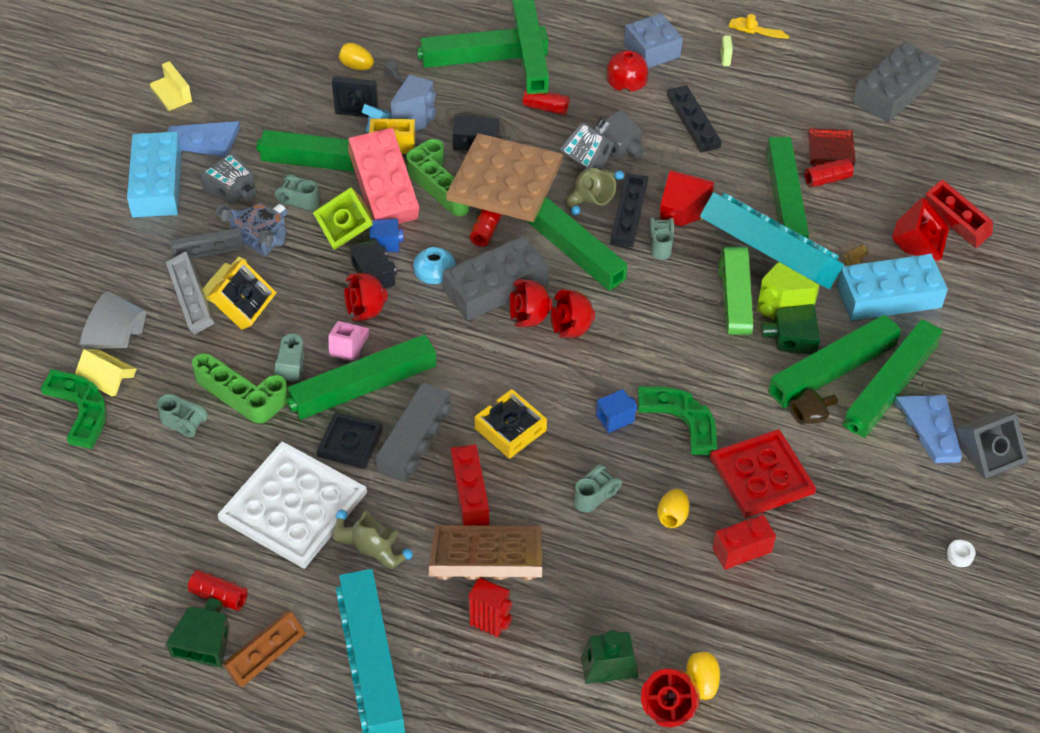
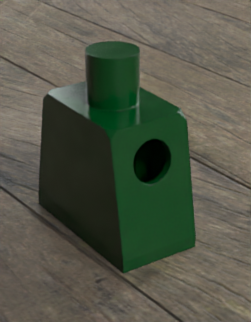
M808 304L776 310L774 323L761 324V336L775 337L776 347L779 351L808 355L816 353L820 343L815 305Z
M209 598L204 609L196 607L187 608L166 643L171 657L222 668L229 635V623L227 615L220 613L223 607L221 601Z
M610 630L606 634L589 637L581 656L585 684L639 677L629 632L619 633L615 630Z

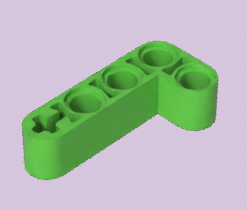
M430 139L410 150L406 155L409 177L455 216L466 215L470 210V206L448 201L446 193L455 177L442 167L444 164L443 142L438 139Z
M723 247L719 258V277L723 278L727 335H752L753 313L748 247Z
M198 354L192 360L196 382L254 423L261 424L267 422L287 404L286 398H289L286 380L280 375L269 376L261 384L255 386L209 354Z

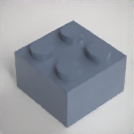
M662 13L625 25V47L630 51L641 54L646 60L648 68L681 57L683 37Z

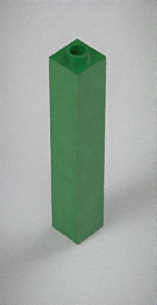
M512 0L511 9L526 93H548L549 74L534 0Z
M539 26L544 54L547 56V32L545 26ZM515 29L420 38L421 47H417L418 60L422 59L424 68L520 58Z
M264 130L261 139L257 140L256 149L257 152H260L261 161L355 172L348 152L349 139Z
M769 137L766 156L778 223L808 239L809 231L791 137Z
M545 197L535 221H526L608 291L626 280L627 263L547 197Z
M884 314L772 376L768 393L784 409L790 406L791 401L795 400L809 389L816 391L896 346L901 329Z
M921 319L847 410L843 426L850 432L866 438L893 404L896 397L900 395L938 347L943 330Z
M425 334L289 386V398H286L288 407L291 412H296L300 420L436 367V351Z

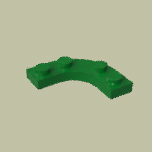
M51 369L40 388L42 394L66 399L75 403L79 408L77 419L66 438L68 444L93 449L103 430L107 416L103 396L99 392L98 387L90 380L79 375Z
M638 386V412L666 413L682 419L690 433L691 455H710L711 452L717 450L716 425L713 415L706 405L702 406L693 399L692 394L680 389Z

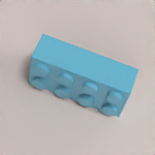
M178 132L132 134L127 194L132 218L178 215L182 154Z
M932 254L843 266L836 284L851 321L880 317L884 314L889 316L942 308L948 290Z

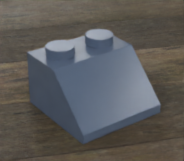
M409 75L391 101L392 119H415V131L426 128L429 122L434 120L437 109L434 107L436 92L434 91L433 81Z

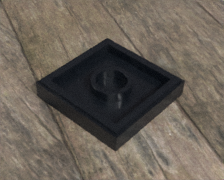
M333 76L332 89L335 114L369 117V115L362 113L365 104L379 108L377 81Z
M335 412L316 451L317 457L366 469L383 431V424Z

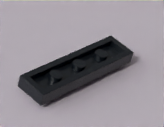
M685 85L668 89L667 97L700 153L721 148L722 141L689 87Z
M626 173L610 244L633 248L648 185V176Z

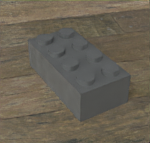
M904 41L857 83L853 104L889 123L935 80L940 60Z
M523 235L442 271L443 291L466 321H469L508 303L510 293H515L517 286H513L517 279L533 280L541 283L543 286L547 285L549 265Z

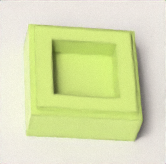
M731 36L722 37L720 53L723 66H730L733 50Z

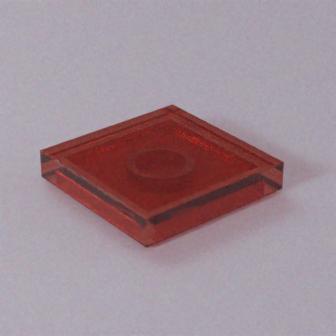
M809 128L810 164L821 165L826 162L849 158L852 165L855 166L853 130Z

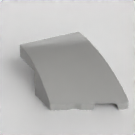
M106 291L94 305L86 321L79 345L84 349L127 348L130 334H142L147 312L112 292Z

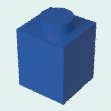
M398 219L373 220V225L370 226V240L376 238L380 246H384L387 252H399V242H404L403 228H398Z
M624 389L597 400L596 416L606 431L610 433L635 422L637 405L635 400L629 397Z

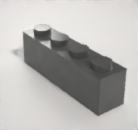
M422 382L377 454V472L402 482H406L409 475L415 473L419 463L418 460L421 455L427 453L432 437L438 435L441 429V422L444 417H449L452 411L453 404L450 403L449 391Z

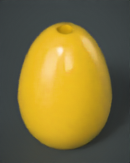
M346 43L339 54L341 63L350 69L369 70L374 63L372 55L359 44Z
M681 489L668 491L658 504L657 516L665 527H679L686 521L689 515V499Z
M710 652L692 654L687 661L686 672L697 682L701 694L700 699H712L720 683L719 663Z

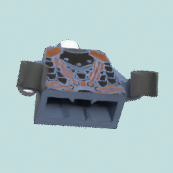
M258 203L249 209L237 211L232 210L227 204H218L215 214L220 215L221 220L224 222L229 220L231 229L240 228L243 243L264 257L269 254L274 246H282L284 244L287 232L284 217L288 212L283 205L278 204L273 209H270L264 204Z

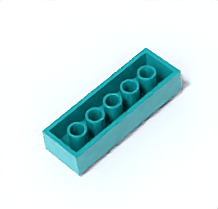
M713 192L700 215L702 219L828 289L831 288L844 266L843 263L837 261L839 257L837 254L724 192L722 196Z
M368 569L339 575L341 586L335 588L362 733H405L404 719L373 570Z

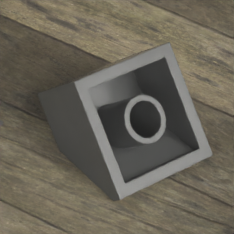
M998 410L956 427L962 451L985 479L1028 462L1017 413Z

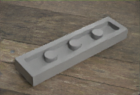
M185 251L167 261L166 265L189 330L195 335L215 324L191 256Z

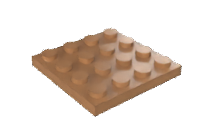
M478 133L446 193L447 200L534 222L563 161V154Z
M435 525L429 560V576H435L437 579L464 577L469 580H475L480 577H492L496 580L520 577L523 580H533L536 577H542L541 526Z

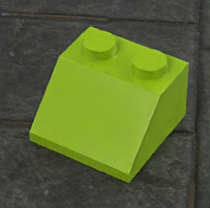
M352 187L313 212L334 250L373 225L370 211L361 196Z
M778 262L762 279L757 311L774 320L776 310L780 308L808 304L815 305L820 285Z

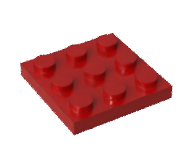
M780 429L713 451L710 454L713 465L744 518L815 494L816 486Z

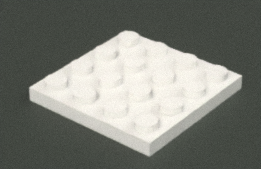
M281 442L218 513V519L305 569L333 535L337 511L340 509L345 510L348 517L366 495L367 489L366 486L294 447Z

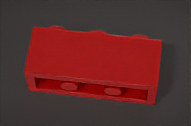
M943 179L925 194L926 200L943 221L975 249L993 234V221Z
M477 445L451 448V466L462 525H489V505Z

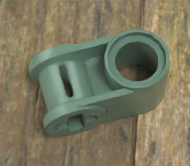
M286 175L283 185L275 191L277 200L285 205H292L310 211L317 209L321 204L318 186L313 180Z
M650 217L649 238H651V254L656 259H668L672 254L674 218L655 220L654 217Z
M288 334L281 340L278 358L275 362L274 375H280L286 381L301 382L305 355L303 340L299 335Z
M166 394L157 401L161 423L187 437H194L196 429L201 422H205L208 419L207 412L201 406L192 404L176 395Z
M599 464L576 483L574 507L584 513L593 511L606 499L617 493L621 487L622 480L618 477L614 478L606 471V467L603 464Z

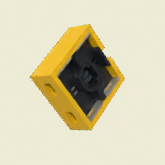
M242 259L230 267L223 276L225 280L219 282L207 297L243 330L254 323L277 292Z
M511 389L497 400V404L494 407L489 405L475 416V429L510 459L547 430V418Z

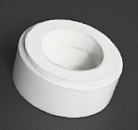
M961 539L951 542L946 553L950 563L957 567L969 566L976 554L973 545Z

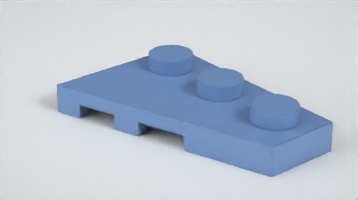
M235 121L169 126L167 132H178L182 151L226 157L240 130V123Z
M946 395L896 397L895 405L898 409H902L906 415L907 423L910 427H914L920 436L919 441L933 462H960L962 454Z

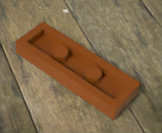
M286 611L222 665L236 685L242 688L303 637L306 632L293 613Z

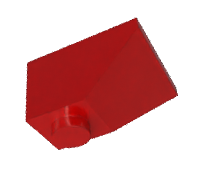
M670 170L660 205V220L674 218L675 225L683 226L702 219L700 215L714 192V182Z
M923 197L896 222L892 239L907 254L915 256L932 254L934 260L939 261L942 260L949 227Z

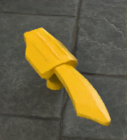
M749 14L747 18H732L729 23L730 28L749 34L757 32L770 37L789 39V36L782 30L759 27L754 14Z

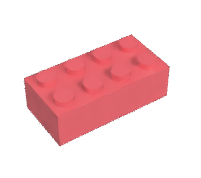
M393 128L349 138L348 152L365 204L372 215V219H398V224L417 220L419 205Z

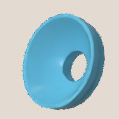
M430 247L417 254L413 263V271L415 276L424 283L441 284L443 283L442 271L456 266L453 255L447 250ZM436 254L441 258L437 261H431L428 259V256Z

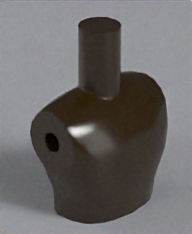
M809 389L791 401L790 410L796 421L801 425L821 423L830 415L827 407L837 404L838 398L834 394L821 398L816 391Z

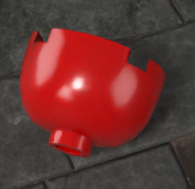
M630 50L621 51L609 60L606 69V79L608 84L614 89L622 91V88L629 89V92H634L643 88L647 83L648 65L641 54Z
M369 273L349 274L346 278V282L350 281L349 288H344V300L348 315L353 312L355 316L352 319L353 321L373 319L381 312L384 303L387 301L386 289L383 288L381 282L375 276Z
M517 279L513 286H517L515 293H510L509 297L511 319L516 317L517 323L514 324L515 327H534L546 318L548 311L552 308V299L541 283L533 280Z
M567 289L558 291L554 300H558L557 305L551 309L553 331L555 333L559 332L560 335L558 337L575 338L585 334L595 319V310L590 300L579 291Z
M665 668L655 671L648 678L647 682L644 683L641 690V703L647 716L650 715L656 721V724L672 728L685 724L695 715L700 706L701 694L697 682L690 674L682 669Z

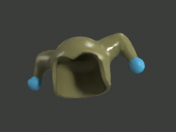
M588 168L582 171L576 179L575 189L566 198V205L571 209V213L578 215L581 211L577 205L583 202L599 206L608 204L616 192L615 179L622 180L624 173L622 171L613 172L597 168Z
M343 509L337 511V520L333 529V539L336 542L354 545L360 553L375 557L381 564L390 569L397 567L405 559L409 560L413 557V552L409 548L403 549L402 553L396 555L392 552L391 546L400 530H392L381 525L370 516L367 510L361 514L353 527H345L344 525L347 512Z

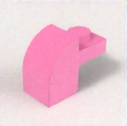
M337 321L329 334L330 356L352 362L359 360L361 348L369 337V328Z

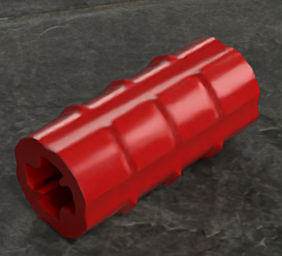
M525 90L523 96L524 106L554 114L566 115L570 103L569 96L549 91L548 93L527 94Z
M849 158L806 168L804 170V178L808 187L812 188L852 178L854 169Z
M481 209L480 215L477 217V221L470 233V241L476 246H487L493 237L494 231L497 229L498 223L501 221L502 214Z
M196 570L189 579L188 592L199 596L201 599H217L223 603L224 608L228 607L235 611H240L247 600V588L237 585L235 582H229L223 577H216L212 573Z

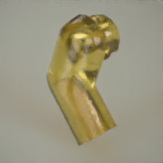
M861 244L846 252L844 255V265L861 264L859 259L868 254L867 247Z

